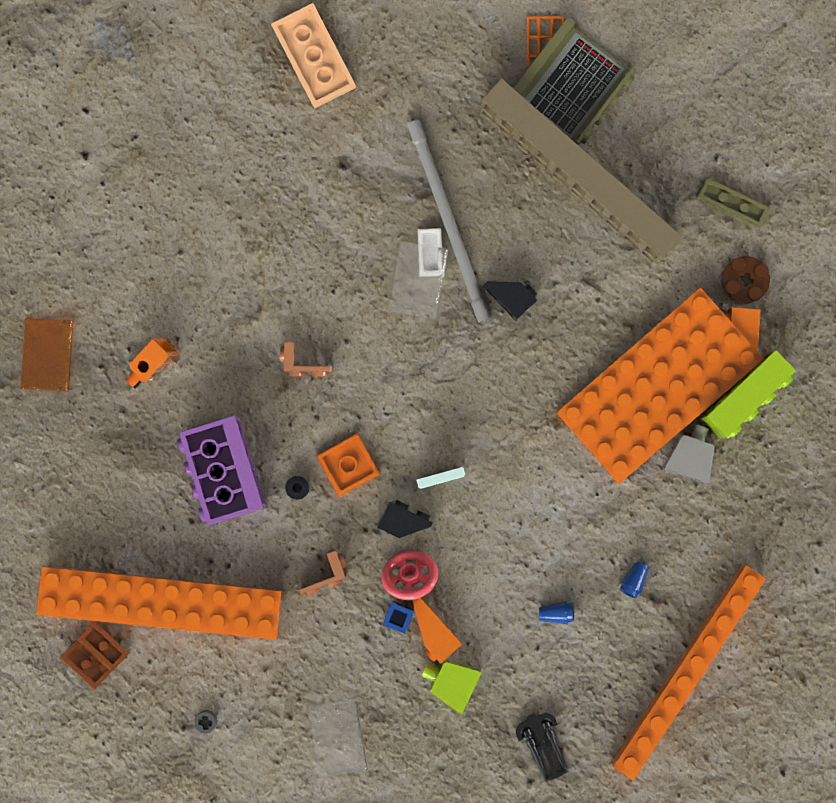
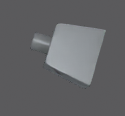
M695 425L691 437L680 435L662 469L703 484H708L715 449L714 445L705 442L709 429Z

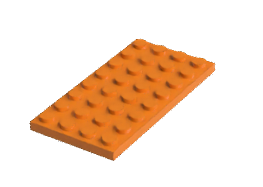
M700 287L556 413L614 480L620 484L764 359Z

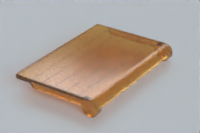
M25 318L21 389L69 392L74 321Z

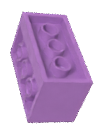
M234 415L179 433L180 439H177L181 453L184 452L187 457V462H184L188 476L191 475L195 483L191 485L195 499H199L202 506L198 508L202 522H207V526L267 508L239 417ZM210 444L216 446L217 450L214 451V455L208 453L207 451ZM218 466L224 470L221 478L214 474ZM224 489L231 493L228 501L221 497Z

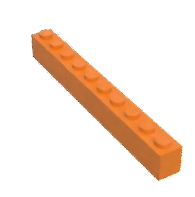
M741 564L611 761V765L634 781L766 580L765 577L747 565Z

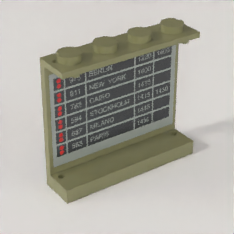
M567 17L513 89L579 145L580 142L585 144L593 133L590 132V129L593 125L599 126L607 115L604 113L609 105L613 108L621 97L618 94L621 88L625 87L627 89L635 79L632 74L636 68L632 67L630 70L574 29L575 23Z

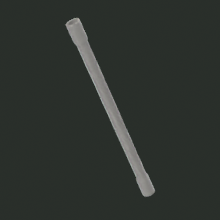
M420 119L407 123V126L420 156L466 284L478 323L491 319L485 299L482 297L438 175Z

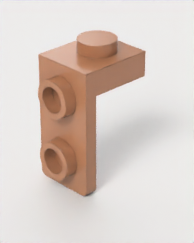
M284 342V348H280V362H284V371L289 372L290 377H303L304 373H313V377H327V373H332L333 368L327 366H295L294 342Z
M337 550L327 553L334 576L299 589L300 594L306 593L308 597L321 592L319 587L328 584L329 588L343 584L342 579L346 578L343 568L347 567L343 554H338Z

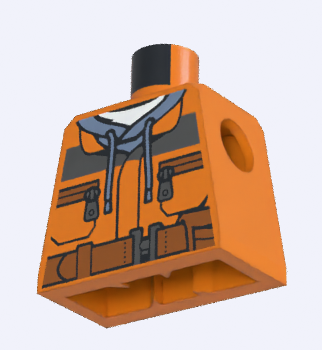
M165 338L152 339L129 364L133 371L128 375L126 381L135 389L143 381L145 383L151 382L180 354Z

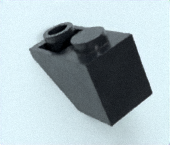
M396 500L395 503L389 502L377 528L397 538H401L432 526L433 522L429 521L430 515L419 510L414 514L407 510L409 505Z

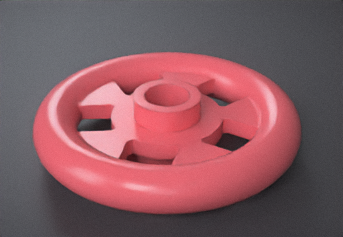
M416 550L403 551L391 557L382 570V584L386 591L395 598L402 600L418 599L428 594L436 585L438 567L435 561L424 552ZM406 560H416V565L406 563ZM395 567L400 569L397 576L391 574ZM427 567L429 574L422 575L421 568ZM398 582L405 586L402 590L395 586ZM419 582H422L423 585L417 589H414L412 587L418 584Z

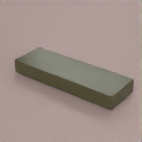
M709 177L705 178L696 197L697 200L757 229L762 227L771 208Z

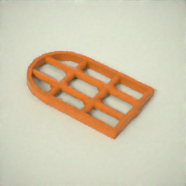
M527 16L526 57L529 67L531 66L529 58H537L541 53V38H549L548 40L550 41L555 34L554 20L562 19L563 24L564 16ZM529 20H537V35H529ZM541 20H550V35H542ZM529 38H536L537 54H529Z

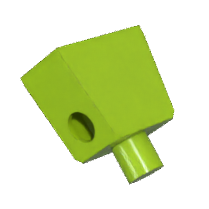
M444 660L440 669L427 663L421 676L433 682L430 688V692L458 713L463 714L482 672L476 668Z

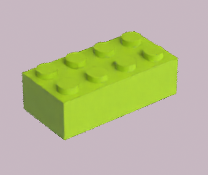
M777 350L766 354L763 357V361L740 379L700 418L718 439H729L737 435L742 430L740 425L743 422L751 421L759 413L757 408L760 405L763 406L770 403L777 396L774 393L777 389L785 388L793 381L792 375L796 370Z

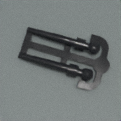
M542 713L538 716L530 714L526 721L517 725L515 730L518 741L523 740L524 737L526 738L527 747L530 748L544 781L553 780L568 772L555 739V732L551 729V726L558 725L557 721L550 713ZM541 720H543L541 722V726L543 729H545L544 733L546 735L547 740L549 739V741L546 743L538 727L539 722ZM526 726L534 728L541 745L536 746L537 743L534 737L531 736V729ZM552 746L561 765V770H556L547 747ZM540 750H543L552 771L550 775L546 773L538 752Z

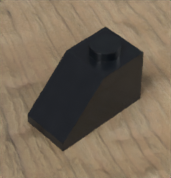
M487 281L484 284L486 291L515 321L537 302L535 298L537 293L529 284L524 286L521 282Z

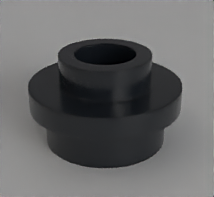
M294 476L287 481L285 490L290 498L300 500L307 496L309 484L305 478ZM296 483L302 486L301 491L298 493L293 491V485Z

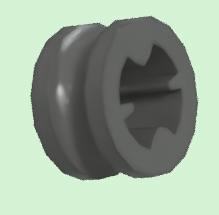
M209 710L200 712L194 722L196 729L201 733L213 731L217 725L215 713ZM204 716H208V720L212 721V725L209 724L208 728H204V724L200 723V719L202 720Z

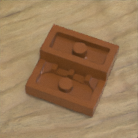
M94 621L68 647L59 659L90 688L95 690L129 653Z

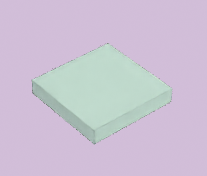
M460 467L417 479L416 481L418 488L422 489L462 478L465 472L464 468Z

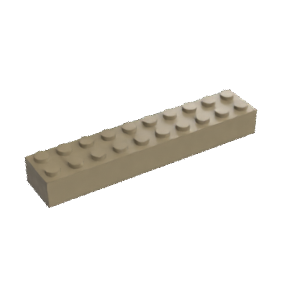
M502 78L482 99L481 110L486 120L490 123L496 122L501 127L499 130L509 139L513 137L518 142L517 146L526 154L530 152L536 158L535 162L544 170L548 168L554 173L553 178L559 184L564 185L565 183L572 189L570 191L576 199L586 201L592 213L596 216L602 215L607 220V226L615 232L619 230L625 236L623 239L630 246H637L643 251L641 255L648 262L652 263L654 261L658 264L681 239L682 236Z

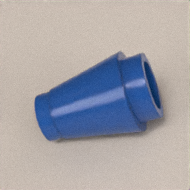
M636 561L635 565L620 582L621 587L619 590L625 595L636 599L638 594H642L649 567Z
M563 601L539 607L540 621L568 625V622H574L573 603Z

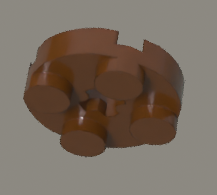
M751 256L736 258L725 267L721 283L731 300L740 304H749L758 301L768 291L770 285L769 269L757 258ZM745 274H748L749 278L752 279V283L743 286L740 276L744 277Z

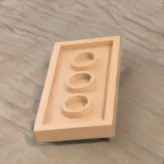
M313 3L271 24L314 109L356 88Z

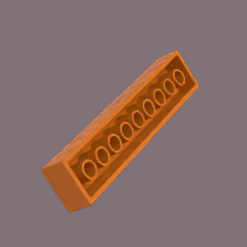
M43 566L41 567L36 615L276 640L279 634L283 590Z

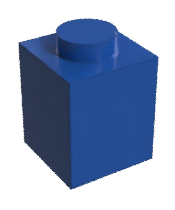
M392 601L383 625L405 634L414 610Z

